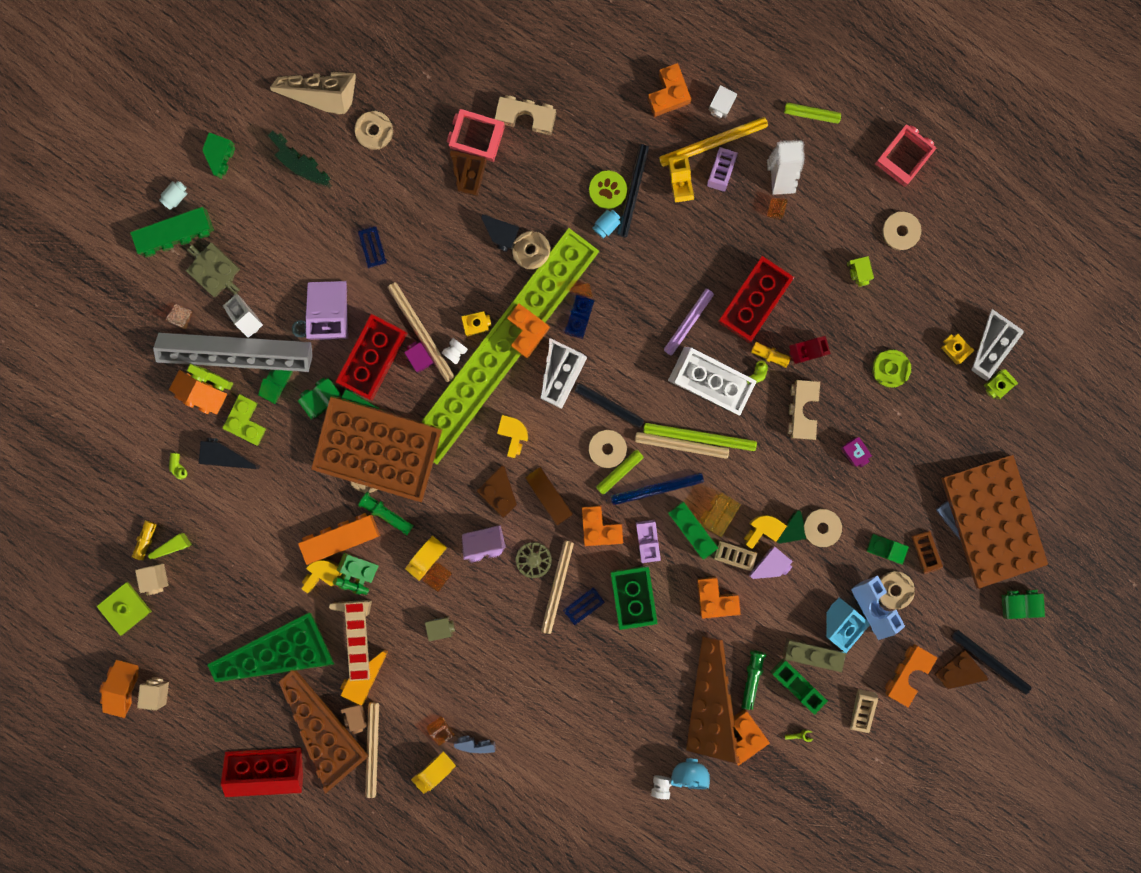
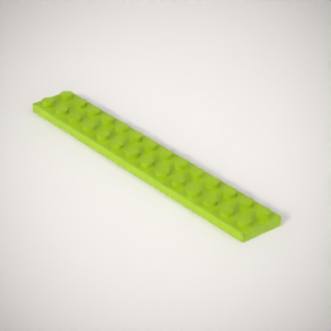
M568 228L552 249L547 261L536 270L422 420V423L443 428L434 459L435 464H439L521 356L511 345L522 330L507 319L518 303L546 323L599 253L598 249L570 228Z

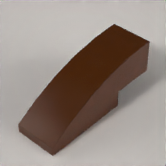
M541 467L525 477L556 525H559L573 515Z

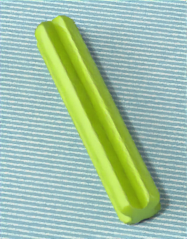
M786 103L784 109L785 114L837 124L841 120L840 112L793 103Z
M635 450L597 485V490L604 495L643 459V455L638 450Z

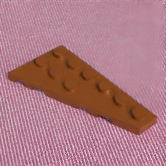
M702 637L686 751L738 764L740 761L736 752L737 739L734 738L733 731L735 724L730 694L728 695L727 684H729L725 673L724 665L726 664L723 640Z
M291 671L279 681L287 703L290 704L294 714L293 718L295 722L297 721L300 735L310 759L313 760L317 776L321 779L323 790L326 794L369 756L298 671Z

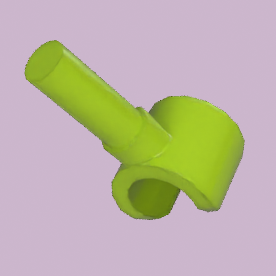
M803 729L801 733L785 735V740L802 739L806 742H811L813 739L805 738V734L812 731Z

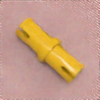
M755 342L751 353L765 358L767 362L770 363L772 361L784 368H787V364H789L791 359L790 356L776 351V348H769L758 342Z
M145 520L140 536H137L136 547L131 557L144 560L148 546L152 543L151 538L157 524Z

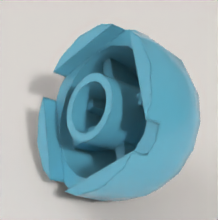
M687 758L686 762L679 763L674 768L671 777L672 786L681 788L684 786L689 789H709V772L704 765L698 763L697 759Z

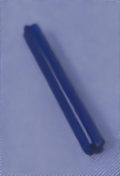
M697 473L614 494L611 496V501L613 505L700 484L704 482L703 474Z

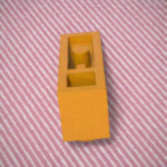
M382 651L369 662V680L350 681V678L348 680L344 679L340 688L343 690L341 696L362 705L388 651Z

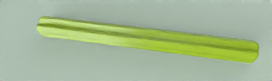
M645 423L643 432L647 434L755 451L757 447V442L752 440Z

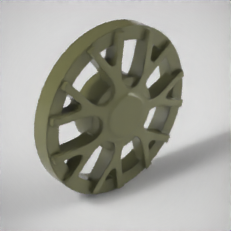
M527 543L517 552V568L526 577H541L548 572L551 566L552 558L550 551L541 543ZM534 545L540 547L538 553L533 552ZM526 547L531 552L528 556L523 552V549ZM546 552L548 557L541 559L540 554ZM519 557H525L526 563H519ZM541 562L548 564L546 569L539 566ZM525 565L531 567L527 573L522 570ZM537 567L539 574L533 575V568Z

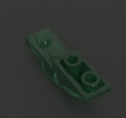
M272 131L268 134V137L280 149L275 156L293 173L318 186L332 187L329 183L331 178L324 170L320 172L316 168L319 164L312 156L309 158L305 154L301 156L294 147L290 149L285 144L288 142L281 133L277 135Z

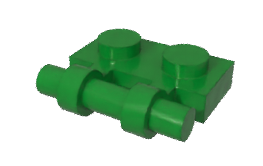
M344 553L337 568V571L342 573L341 578L335 577L333 584L343 590H352L353 593L358 595H367L369 588L364 587V582L372 583L379 565ZM350 577L356 578L355 583L349 581Z

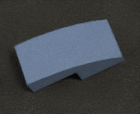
M468 735L459 737L454 743L456 749L470 753H492L496 750L494 741L490 742L489 739L481 740L476 745L474 737L469 738Z

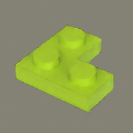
M190 364L187 370L192 373V378L201 382L209 380L214 383L213 387L222 391L224 388L231 389L233 382L198 365Z
M239 394L222 429L258 446L266 431V428L250 421L258 403Z

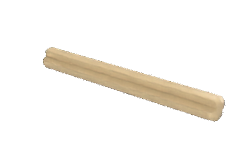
M637 432L635 436V442L725 459L729 456L728 448Z
M565 540L563 542L541 629L543 633L550 634L552 631L574 545L571 541Z
M376 702L368 704L367 754L369 757L366 758L365 796L367 798H375L379 723V703Z

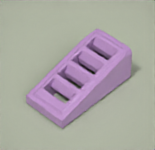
M719 148L708 180V187L726 191L738 154L737 152ZM721 156H724V157L730 158V159H732V160H731V161H728V160L722 159V158H720V157H721ZM718 163L729 166V168L720 166ZM716 171H719V172L725 173V174H727V175L725 176V175L718 174V173H715V172H716Z

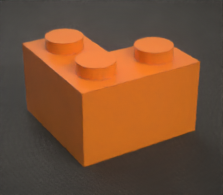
M678 63L661 69L659 77L664 89L648 95V102L654 117L686 106L691 102V97Z
M518 303L507 318L508 321L522 330L511 347L528 359L549 331L550 326Z
M182 370L178 371L169 388L175 394L174 398L192 408L196 405L199 407L198 410L209 414V412L217 414L227 396L222 390L203 381H198L192 378L191 374Z
M601 506L582 507L585 546L623 544L622 523L603 525Z
M716 576L697 578L700 615L702 619L741 615L738 594L719 595L718 579Z
M116 660L113 667L110 666L106 682L103 681L100 686V693H102L100 704H102L103 713L122 718L126 717L132 704V690L139 677L138 665Z
M746 709L733 716L734 727L740 734L736 738V752L740 761L738 766L770 744Z

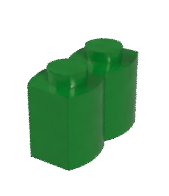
M325 378L320 379L315 383L316 387L313 390L307 389L299 395L301 397L298 400L299 404L312 420L327 410L331 396L342 397V394L330 378L326 380Z
M1026 590V594H1019V591H1007V595H1002L1003 618L1045 617L1044 594L1038 593V590Z

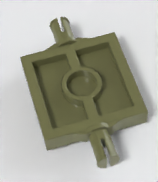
M210 243L202 252H199L193 245L187 249L195 259L186 272L213 297H216L225 288H228L234 295L240 291L232 282L240 268L214 243Z

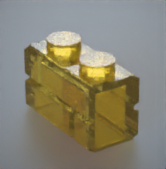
M720 492L719 495L715 494L710 502L712 507L709 512L707 510L704 511L700 520L703 521L701 523L703 527L722 537L741 504Z

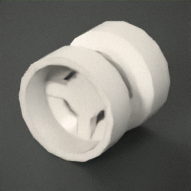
M452 338L449 342L451 346L445 348L441 353L457 364L460 360V354H465L468 349Z
M655 775L651 796L659 799H669V787L672 786L671 778Z

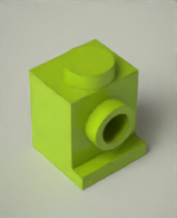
M869 256L847 262L848 266H852L850 275L852 280H855L856 284H858V287L869 285V281L874 279Z
M1002 369L984 386L987 388L985 390L992 399H1001L1018 382L1006 369ZM999 382L1004 384L1002 389L998 387Z

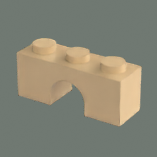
M505 95L504 98H499L495 120L514 127L516 119L522 114H527L534 120L532 126L534 132L552 135L556 109H553V106L548 104H542V106L534 105L535 102L523 100L521 102L517 101L513 96Z
M796 380L795 384L791 385V396L794 397L793 403H790L789 415H792V423H788V434H791L790 438L816 440L817 420L807 419L803 414V406L809 401H819L820 382Z

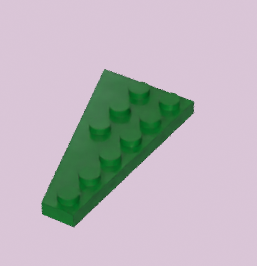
M309 612L208 664V667L215 682H224L335 664L313 615Z

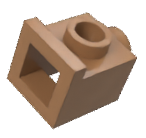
M363 704L349 705L341 709L342 713H346L344 722L346 727H349L350 731H352V734L362 732L363 728L367 726Z

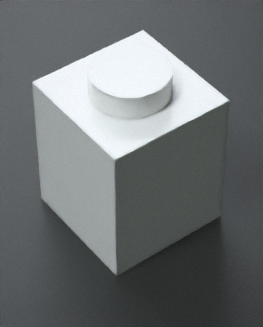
M720 85L709 107V110L712 111L711 114L717 118H726L737 94Z

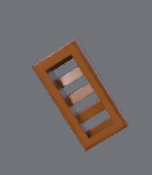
M927 531L912 536L923 574L942 569L943 565L931 532ZM927 538L929 542L918 544L920 540ZM931 547V549L921 552V548ZM933 553V557L923 558V556ZM936 562L934 565L926 566V563Z

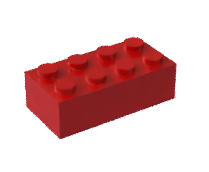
M762 256L718 320V323L748 343L752 342L794 277Z
M371 314L336 383L373 401L408 333Z

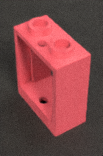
M460 109L459 114L455 113L453 119L454 130L449 132L447 138L450 149L483 157L488 161L494 162L505 123ZM464 117L495 126L487 152L456 143Z
M907 124L875 162V165L903 187L910 183L936 150L931 139L923 138L918 134V129ZM903 135L926 152L909 175L886 158Z

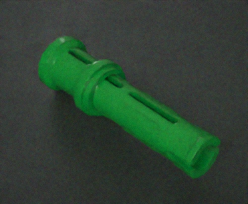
M366 492L358 507L365 508L371 512L373 517L378 516L407 536L414 525L383 506L382 501H377L370 496L369 492Z
M750 650V663L746 668L748 677L741 708L753 710L760 675L764 672L762 669L764 658L767 657L766 653L756 650Z

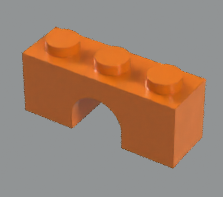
M915 644L907 649L905 660L903 663L898 664L895 669V677L893 680L890 679L885 687L886 695L906 707L910 706L918 692L910 686L908 682L909 675L915 670H921L929 674L937 660L936 656Z

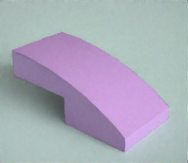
M655 520L636 522L641 563L661 561Z

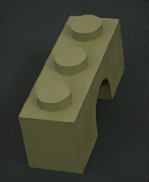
M786 638L782 657L785 660L842 672L846 653L842 650L818 647L806 642Z

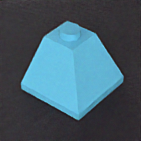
M838 598L827 611V638L847 653L870 624L841 598Z

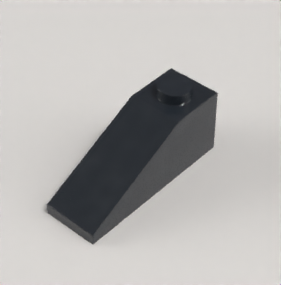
M207 438L206 441H200L198 464L260 469L259 464L225 443L218 442L217 438Z

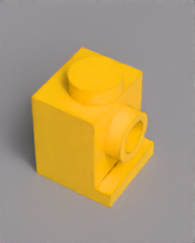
M484 311L461 316L466 336L488 332L489 326H492L490 316L485 315ZM474 320H480V325L474 326Z
M950 334L943 341L944 345L941 347L956 365L961 364L975 351L959 334L954 336ZM956 344H959L961 347L959 351L955 350Z

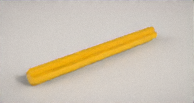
M765 117L670 152L659 157L660 164L664 167L669 165V158L686 155L691 157L767 128L768 122Z

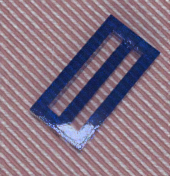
M377 227L358 231L368 268L387 264ZM373 231L381 256L380 261L378 260L373 239L371 236V232ZM366 233L374 258L373 263H371L363 235Z
M592 587L563 609V611L575 626L604 604L605 601L596 589ZM590 594H594L592 598L570 614L569 610ZM596 599L599 600L597 604H595L593 607H591L589 610H587L585 613L579 616L576 620L573 618L576 614L582 611L593 601H595Z

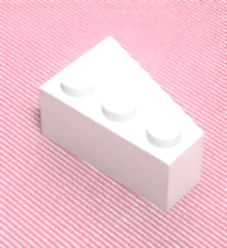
M992 309L972 371L988 381L1024 331Z
M550 338L541 399L562 409L587 357Z

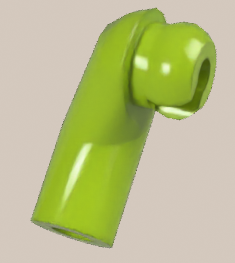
M758 361L754 374L748 377L757 381L756 383L763 381L768 371L766 362Z
M170 453L169 471L177 479L186 478L187 470L179 464L180 454Z

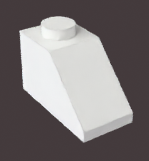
M238 294L223 305L233 323L248 338L263 326L255 313Z

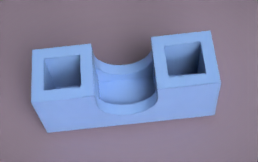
M878 575L860 582L851 589L878 640L893 636L905 627L897 610L886 611L880 606L879 598L886 594L887 591Z

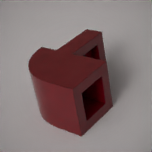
M826 336L789 346V354L794 364L831 354Z

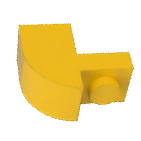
M688 155L669 158L670 180L675 202L694 200Z
M502 415L497 434L512 437L507 456L516 458V455H520L523 445L520 444V440L528 442V431L521 421Z
M767 515L758 516L750 521L749 524L755 527L753 531L750 529L744 538L746 542L744 544L753 549L762 534L776 542L787 526L774 517Z
M432 535L412 558L405 570L420 581L447 547Z
M327 559L318 560L310 564L306 569L312 574L308 573L302 581L304 584L302 590L306 593L311 592L319 579L333 586L334 578H339L342 574L337 571L339 565Z
M443 751L411 780L425 794L440 783L456 765Z

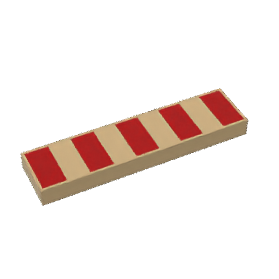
M365 602L345 603L350 681L369 680Z

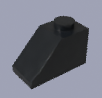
M482 214V221L494 245H497L496 249L507 252V250L512 251L520 230L519 227Z

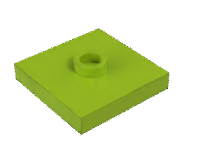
M128 582L97 606L120 636L152 612Z

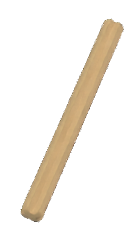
M396 282L390 284L387 287L441 375L446 382L452 381L455 378L453 372Z

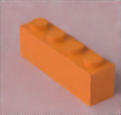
M364 513L356 516L357 521L352 523L346 520L338 524L339 528L331 530V527L321 530V535L314 537L311 534L303 537V542L298 543L306 565L379 537L380 533L373 516H367Z

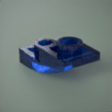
M576 294L565 334L583 339L595 300Z

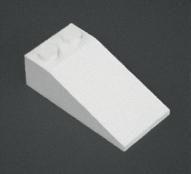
M685 346L668 379L669 382L739 416L757 382L711 357Z

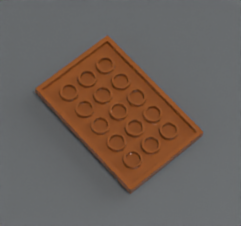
M331 396L311 470L422 503L443 428Z
M1009 455L941 478L976 588L979 589L1048 565L1014 455Z

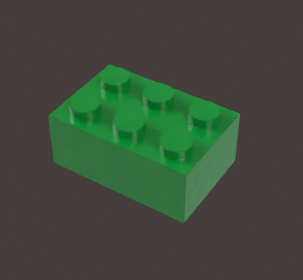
M649 566L610 571L619 630L657 625Z

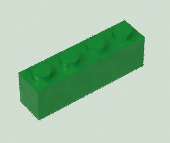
M200 207L130 233L137 254L151 257L156 254V251L173 249V245L179 243L181 245L192 242L191 239L199 237V239L208 237L214 229L207 209Z

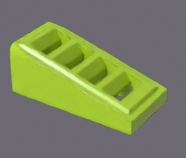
M180 533L151 552L148 557L155 559L190 547L192 544L184 533Z

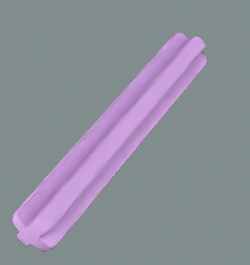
M705 289L664 348L667 354L673 355L714 296L712 291Z

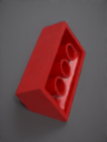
M301 748L225 752L221 787L225 797L302 793L303 764Z

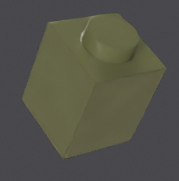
M449 616L425 622L428 641L452 637V632H455L454 621H450Z

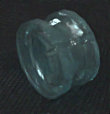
M302 320L296 321L292 326L293 334L300 338L306 337V331L298 334V325L302 326L304 324V329L306 330V322Z

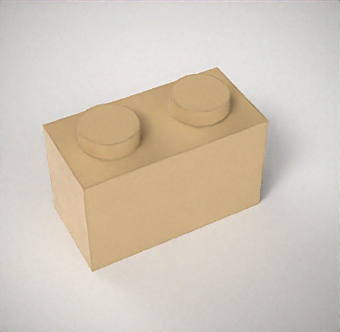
M164 564L135 570L140 593L146 592L147 595L162 592L164 587L169 586Z
M152 677V679L140 684L137 708L158 710L166 705L169 682L163 681L161 677Z

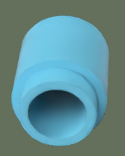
M606 210L594 223L593 230L602 238L609 236L620 224V216L614 210Z

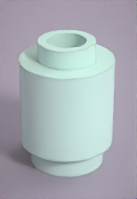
M172 181L161 194L159 201L170 210L173 207H177L187 195L185 191L187 189L186 186L180 181L176 183Z

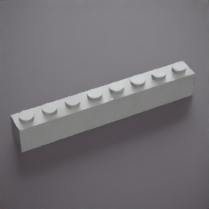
M158 333L153 347L155 360L159 363L309 372L313 357L311 342Z

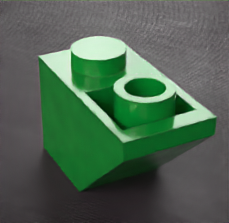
M209 132L202 151L213 175L222 179V176H225L228 171L227 163L229 157H232L234 154V143L229 139Z

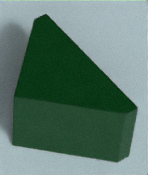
M796 509L785 524L787 527L776 541L777 543L782 544L806 539L802 513Z

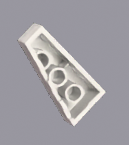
M802 141L778 143L773 152H771L769 159H767V169L771 171L772 195L796 193L798 180L795 179H799L804 162Z

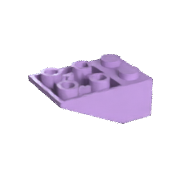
M346 281L308 282L306 307L307 339H348Z
M501 525L462 534L464 560L469 559L470 562L481 560L484 557L483 555L487 554L489 558L499 556L506 548Z

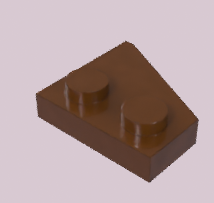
M450 151L458 192L478 197L487 159Z
M502 465L477 492L504 518L517 505L506 469Z
M964 649L934 673L946 689L979 683L989 679Z

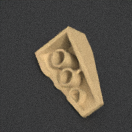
M332 72L331 76L320 77V74H313L309 78H303L301 75L277 77L270 89L273 92L320 110L345 114L352 104L356 75L354 73Z

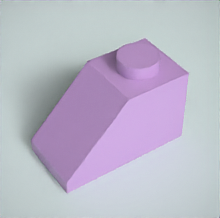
M772 546L750 572L749 576L753 579L779 577L782 574L786 575L792 568L790 564L793 561L776 547Z

